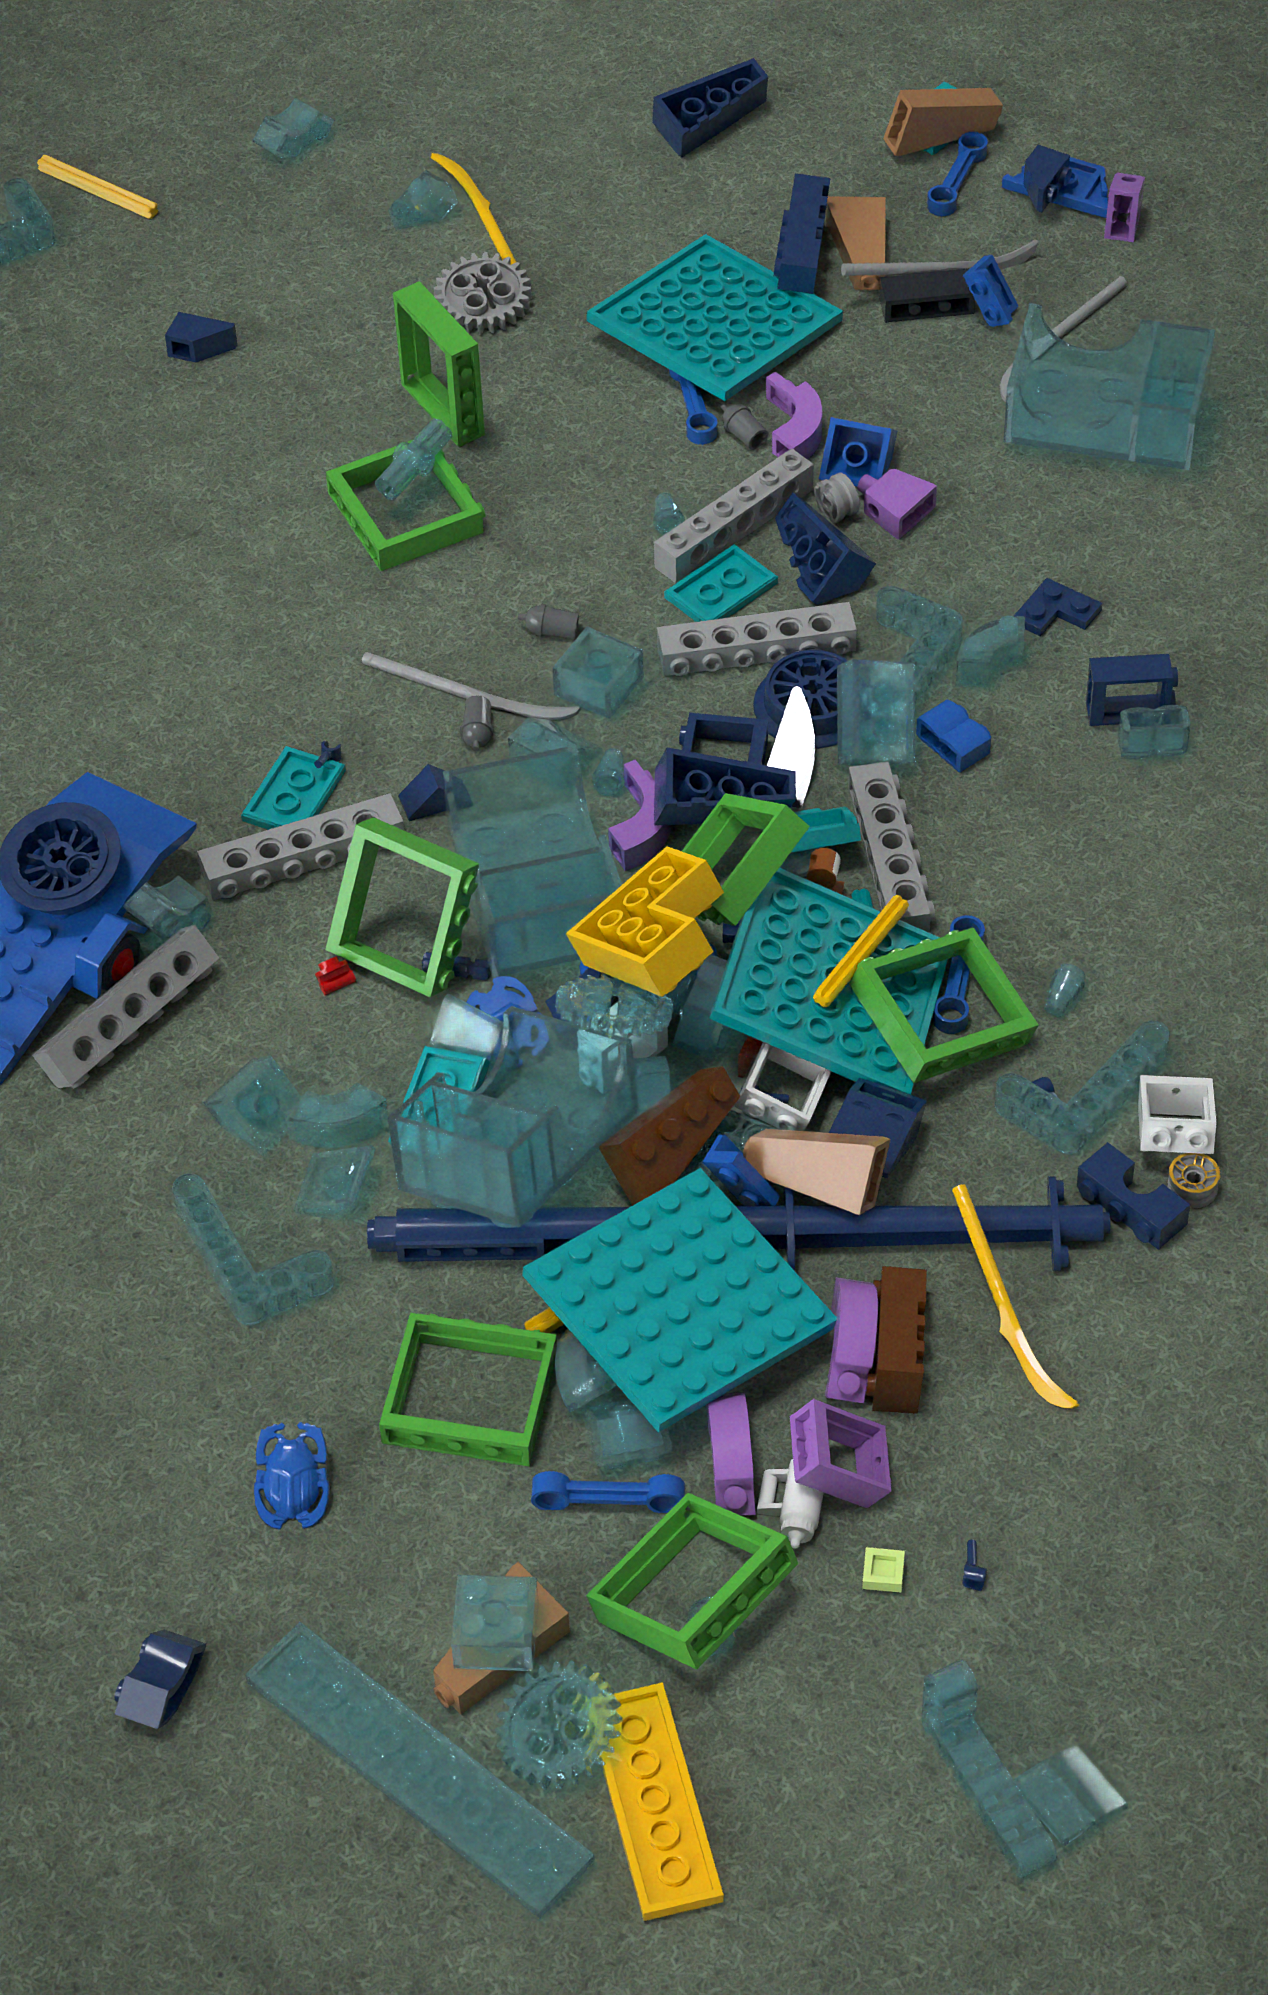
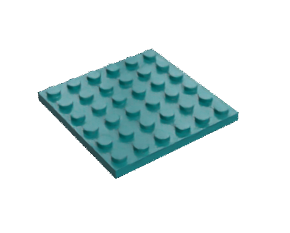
M705 234L589 309L586 321L726 401L841 322L843 310L814 294L778 289L779 277L773 276V271Z
M779 868L741 918L709 1019L855 1082L861 1078L911 1095L914 1083L849 985L850 981L829 1007H821L819 1003L813 1000V995L818 987L878 916L880 911ZM899 920L869 957L878 958L887 955L896 948L906 949L916 946L925 939L935 940L940 937ZM948 959L881 980L923 1045L925 1044Z
M701 1168L523 1267L522 1273L526 1281L658 1433L834 1329L837 1320L832 1311Z

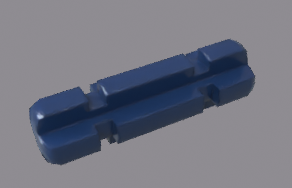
M425 952L423 955L422 970L424 972L428 970L432 952ZM457 956L452 971H454V976L468 978L469 975H473V979L487 980L490 972V963L483 959H475V962H473L469 957Z

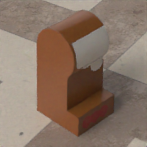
M828 848L814 850L811 854L806 879L843 895L845 882L836 881L841 860L838 853Z

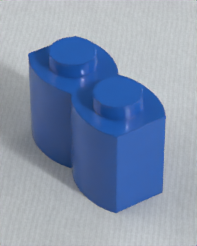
M945 700L917 718L916 734L919 739L934 752L938 753L941 758L959 773L990 754L991 735L989 730L984 725L969 719L964 707L955 704L951 700Z

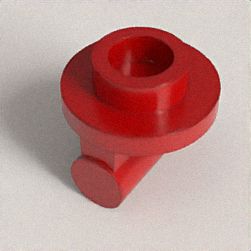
M335 956L318 964L321 971L315 973V976L324 995L356 982L355 975L349 968L346 959L339 962L338 957Z

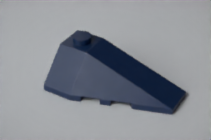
M792 492L775 517L783 543L791 546L794 554L789 559L792 567H798L801 574L796 579L798 587L817 605L857 591L876 565L859 546L794 492Z

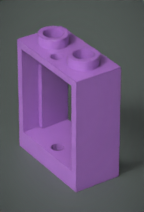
M815 1399L790 1416L796 1483L864 1508H869L891 1492L888 1446L884 1425ZM829 1439L855 1449L857 1474L831 1464Z

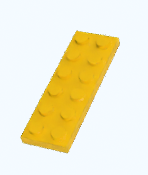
M663 1682L585 1700L587 1714L643 1920H652L723 1903V1891Z

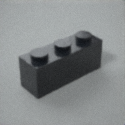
M970 268L880 277L879 300L885 323L975 314V298L963 277V274Z

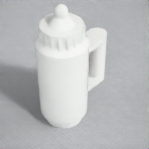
M792 1459L789 1469H768L764 1471L757 1513L774 1517L780 1516V1523L782 1524L781 1534L788 1536L792 1548L796 1549L800 1543H806L812 1539L814 1531L818 1527L824 1493L795 1482ZM777 1482H786L783 1503H774Z

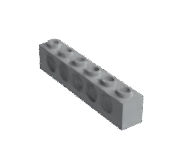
M791 448L654 542L655 568L674 583L679 582L775 517L792 492L801 498L813 490L814 464Z
M849 602L657 627V648L664 676H682L699 671L713 672L722 668L748 667L752 664L767 662L776 663L789 654L803 650H823L838 655L856 651L857 629Z
M889 762L849 767L848 789L857 823L860 825L861 838L880 909L882 911L893 896L900 895L902 899L907 900L909 903V907L900 920L930 932V922L935 921V909L933 902L927 901L925 896L928 895L926 876L919 874L921 869L918 849H912L911 844H914L912 825L906 824L904 820L907 819L905 800L898 798V794H900L898 775H892Z
M391 793L199 850L197 853L200 871L212 900L230 898L242 891L252 888H263L272 882L285 878H296L302 873L318 868L326 869L335 863L347 860L355 825L374 817L404 830V821ZM379 845V849H378V850L386 849V848H384V847H382V846Z
M196 925L181 928L32 1056L57 1088L71 1086L74 1089L80 1086L90 1077L87 1073L95 1065L100 1067L113 1058L115 1054L112 1050L119 1044L126 1045L139 1035L137 1029L145 1022L150 1024L164 1013L162 1010L163 1006L169 1001L174 1003L186 995L188 992L186 987L192 981L198 982L212 972L210 966L219 959L218 955ZM175 960H178L181 964L180 975L174 968ZM151 980L157 986L156 995H153L150 990ZM127 1001L133 1009L131 1017L125 1011ZM102 1022L107 1026L108 1035L106 1038H104L100 1032V1025ZM76 1044H79L83 1050L81 1060L75 1054Z

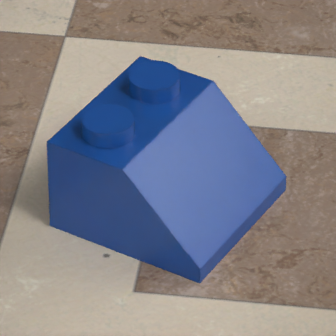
M831 417L819 479L829 480L832 475L841 472L851 480L855 487L858 486L860 479L865 474L877 480L880 479L890 466L898 431Z

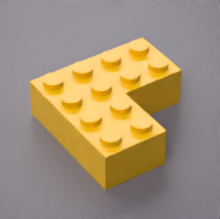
M667 846L565 934L584 966L663 997L665 994L673 991L678 983L691 971L698 969L704 960L714 952L694 918L701 912L711 908V904L724 891L705 859Z

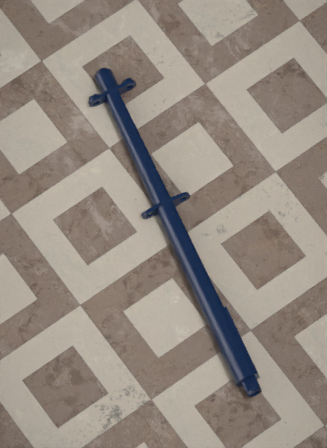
M1055 1176L1047 1177L1048 1205H974L988 1243L1050 1241L1053 1271H1061V1268H1068V1246H1061V1242L1103 1241L1104 1234H1110V1213L1103 1212L1102 1205H1058V1202L1064 1201L1063 1180H1056ZM785 1187V1206H736L774 1249H786L787 1263L794 1271L795 1249L972 1243L958 1206H874L861 1215H857L837 1206H793V1190ZM629 1207L397 1208L396 1216H375V1220H368L367 1244L368 1249H376V1252H397L398 1262L536 1260Z

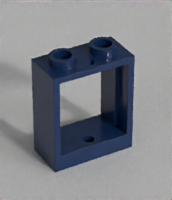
M1154 654L1089 658L1086 691L1089 726L1169 722L1170 710H1175L1176 707L1175 691L1172 689L1173 687H1178L1177 667L1171 666L1170 655ZM1158 682L1156 694L1106 697L1107 685Z
M689 712L687 726L681 725L679 745H683L682 750L693 752L696 738L751 743L748 761L744 762L764 765L768 746V720Z

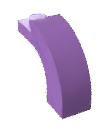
M774 372L766 377V399L788 414L791 419L772 432V454L780 457L792 448L806 459H809L817 450L822 437L821 400L813 387L806 381L796 387L790 380H786L777 372Z
M636 759L624 764V785L641 809L632 818L608 828L609 850L624 871L643 864L656 855L667 842L672 825H654L655 780H653L648 770L641 768Z
M836 1277L831 1311L837 1317L834 1327L833 1348L825 1396L832 1399L864 1403L869 1369L872 1368L878 1318L877 1289L870 1282Z
M744 1392L725 1393L707 1404L715 1503L740 1516L755 1515L753 1462L746 1397Z

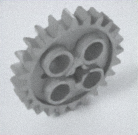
M487 252L483 253L482 258H477L476 254L472 253L471 260L468 261L461 256V264L458 265L450 262V270L442 269V277L436 278L437 286L434 287V297L461 326H466L468 333L473 328H477L478 334L481 335L484 328H488L493 334L496 326L506 330L505 323L507 321L515 325L516 316L524 317V309H529L530 307L529 300L532 299L530 278H527L525 269L520 270L519 262L511 265L509 256L502 261L499 258V253H496L493 258H488Z

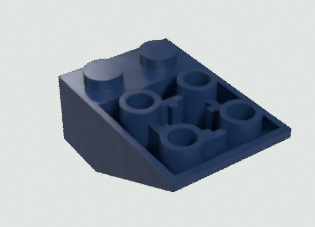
M859 1078L849 1090L829 1133L882 1136L891 1139L882 1177L888 1178L916 1140L927 1100Z

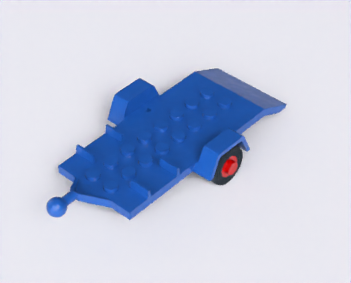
M86 772L49 801L47 805L63 802L81 803L94 807L105 814L114 824L120 838V860L113 881L103 897L92 906L67 915L48 914L22 905L8 894L0 880V1085L10 1074L72 987L98 999L101 995V989L107 992L137 966L140 957V942L127 931L132 930L144 934L148 928L123 917V915L161 862L188 841L197 828V823L89 772ZM71 834L63 835V841L68 843ZM83 836L81 838L79 845L82 844L86 839H88V837ZM52 838L45 843L49 846L56 842V839ZM97 846L94 850H92L91 852L98 851V850H99L98 846ZM38 848L33 854L43 856L44 852ZM27 865L26 870L39 866ZM84 868L85 872L81 873L79 876L87 873L89 868ZM37 880L31 881L29 883L33 885Z

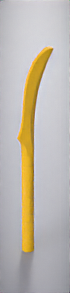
M431 153V159L448 170L469 195L501 259L504 260L509 256L511 265L516 263L489 209L490 202L480 193L468 173L453 160L440 154Z
M965 1184L954 1187L952 1189L954 1197L960 1208L959 1210L999 1311L1001 1321L999 1332L1010 1343L1028 1380L1039 1395L1050 1404L1065 1409L1079 1407L1075 1399L1070 1397L1052 1381L1036 1359L1010 1303Z

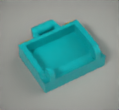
M846 806L827 810L814 808L794 812L810 827L791 852L861 841L860 825L857 823L856 816Z

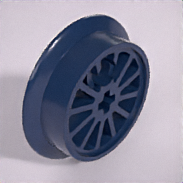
M803 650L781 658L772 666L767 677L758 686L753 701L756 719L768 720V734L776 739L786 709L784 706H787L792 689L796 686L800 687L811 714L815 735V749L835 746L856 736L868 723L873 707L871 693L865 682L860 678L855 667L845 658L823 650ZM827 707L833 710L834 712L829 713Z
M63 802L41 807L22 818L5 837L0 848L1 883L12 898L29 908L53 915H67L82 911L103 897L113 881L121 853L118 832L112 821L105 814L89 805ZM71 834L69 842H64L63 835ZM83 836L88 837V839H86L82 844L79 845L81 838ZM55 838L56 842L50 844L49 846L45 843L48 840ZM98 846V848H99L98 851L91 852L92 850H94V849ZM38 848L44 852L43 856L34 855L33 853ZM27 865L39 866L26 870ZM84 868H89L87 873L79 876L81 873L85 872ZM37 880L33 885L29 883L31 881Z

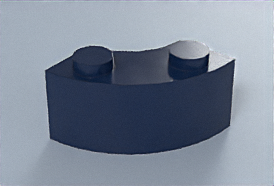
M167 1630L150 1633L141 1646L138 1663L117 1686L114 1698L115 1702H118L115 1715L156 1729L164 1726L176 1713L200 1666L206 1643Z

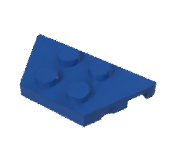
M1070 157L1069 168L1072 169L1070 181L1066 186L1063 185L1053 203L1106 218L1108 190L1105 183V167ZM1025 165L1022 166L1021 173L1014 177L1009 174L1005 175L1002 178V188L1029 196L1023 185Z

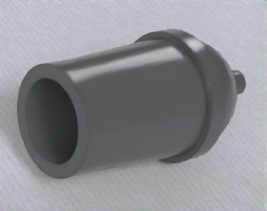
M723 404L721 406L724 410L722 416L724 428L729 433L734 434L751 450L766 442L769 435L768 431L751 414L747 406L740 404L730 406Z
M541 604L540 606L531 607L527 614L518 613V620L526 621V627L532 633H535L536 636L547 635L575 639L579 623V613L547 607L546 604Z
M471 696L465 701L463 723L460 727L461 738L468 746L472 747L473 751H478L480 747L485 746L493 737L491 702L483 696Z

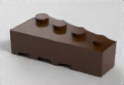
M723 1066L700 1069L598 1147L632 1206L674 1183L741 1097Z
M882 1266L881 1279L873 1280L878 1297L877 1337L873 1358L875 1371L868 1374L866 1396H873L872 1411L918 1414L924 1375L923 1356L925 1341L923 1340L927 1270Z

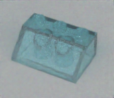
M852 659L837 665L838 765L860 766L889 762V765L915 762L914 663Z

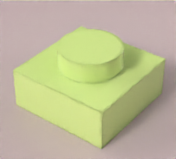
M866 1547L862 1589L901 1592L905 1551Z

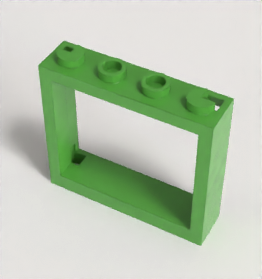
M420 281L394 292L393 300L402 386L458 447L484 436L478 343ZM429 337L445 353L448 390L432 373ZM411 374L414 375V377L408 379V376H409V375H411Z
M428 434L326 472L328 494L380 571L484 533L483 518L486 517L483 506L480 502L476 503L467 483L460 481L455 466L452 463L448 464L439 444L435 445ZM427 461L462 512L386 540L352 489Z
M727 793L724 794L682 852L705 859L712 870L745 826L763 829V832L721 886L724 893L711 904V908L701 912L697 916L698 919L704 922L709 919L717 925L725 923L736 926L745 912H747L810 827L787 805Z
M374 817L356 824L325 950L428 997L446 990L450 979L454 978V971H452L454 961L462 948V940L460 938L463 926H465L470 917V908L468 907L471 895L475 892L478 883H475L479 863ZM379 845L451 877L427 973L356 941Z
M974 928L960 932L953 930L944 937L935 940L925 939L916 946L906 949L896 948L887 955L878 958L868 957L857 965V969L849 983L913 1083L1020 1048L1029 1043L1039 1026ZM960 955L1005 1023L926 1049L881 980Z
M410 1313L379 1423L382 1444L530 1467L558 1355L556 1334L543 1333L540 1330L516 1329L504 1324L490 1325L477 1323L470 1319L457 1320L439 1317L435 1314ZM426 1343L542 1361L524 1433L401 1415L420 1344Z
M687 1493L586 1597L597 1620L603 1625L697 1670L799 1563L788 1536ZM699 1531L754 1554L679 1632L626 1607Z

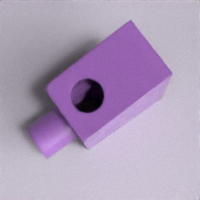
M1123 173L1115 174L1109 189L1104 238L1134 242L1142 209L1145 177ZM1121 213L1128 214L1126 222L1119 221L1117 216Z
M890 469L878 480L865 474L857 486V490L864 494V513L898 540L936 507L937 485L897 469Z

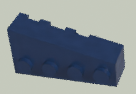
M752 58L657 95L653 98L652 122L672 149L682 158L765 103L767 99L768 75L757 61Z
M795 173L790 209L784 210L775 260L773 276L779 277L778 289L814 293L831 178Z
M667 747L655 768L654 825L702 824L725 793L784 804L791 808L796 800V771Z

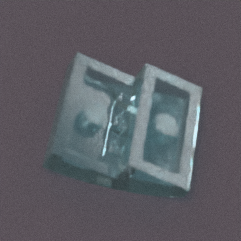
M1077 1745L1043 1760L1013 1780V1788L1064 1847L1092 1826L1097 1829L1128 1808V1804Z

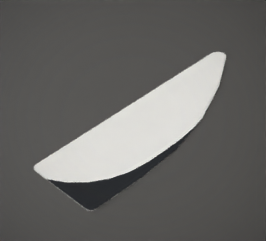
M796 686L791 691L767 766L796 771V800L792 807L801 809L809 787L815 760V735L809 707L801 688Z

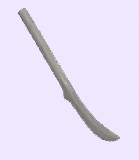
M1033 240L1010 253L994 257L1000 270L1025 262L1035 252L1039 241ZM979 260L924 263H843L841 273L843 276L907 275L968 269Z
M1122 276L1118 277L1049 333L1034 338L1028 349L1004 373L1000 383L1002 399L1008 404L1011 403L1016 384L1031 363L1070 330L1127 286L1126 279Z
M365 652L362 658V664L387 671L396 676L464 699H468L471 696H483L491 702V708L531 718L561 720L573 717L581 710L579 706L547 707L508 700L369 652Z

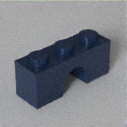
M1107 1142L1078 1167L1076 1187L1088 1201L1094 1200L1099 1205H1102L1106 1212L1110 1213L1112 1220L1116 1222L1122 1221L1133 1230L1135 1236L1141 1242H1149L1159 1250L1188 1225L1190 1204L1164 1184L1148 1194H1137L1130 1191L1127 1187L1133 1183L1135 1162Z

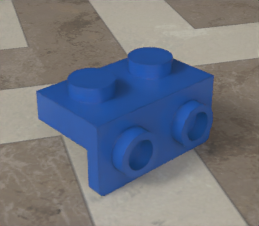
M993 254L984 256L963 274V277L987 324L991 327L1007 325L1013 320L1010 314L1019 306Z
M718 1135L704 1158L703 1164L741 1204L745 1206H775L780 1195L746 1160L743 1153L726 1135Z

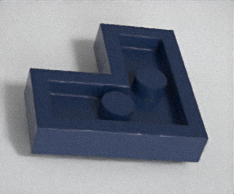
M1046 578L1013 616V624L1040 637L1057 617L1086 630L1102 611V603Z

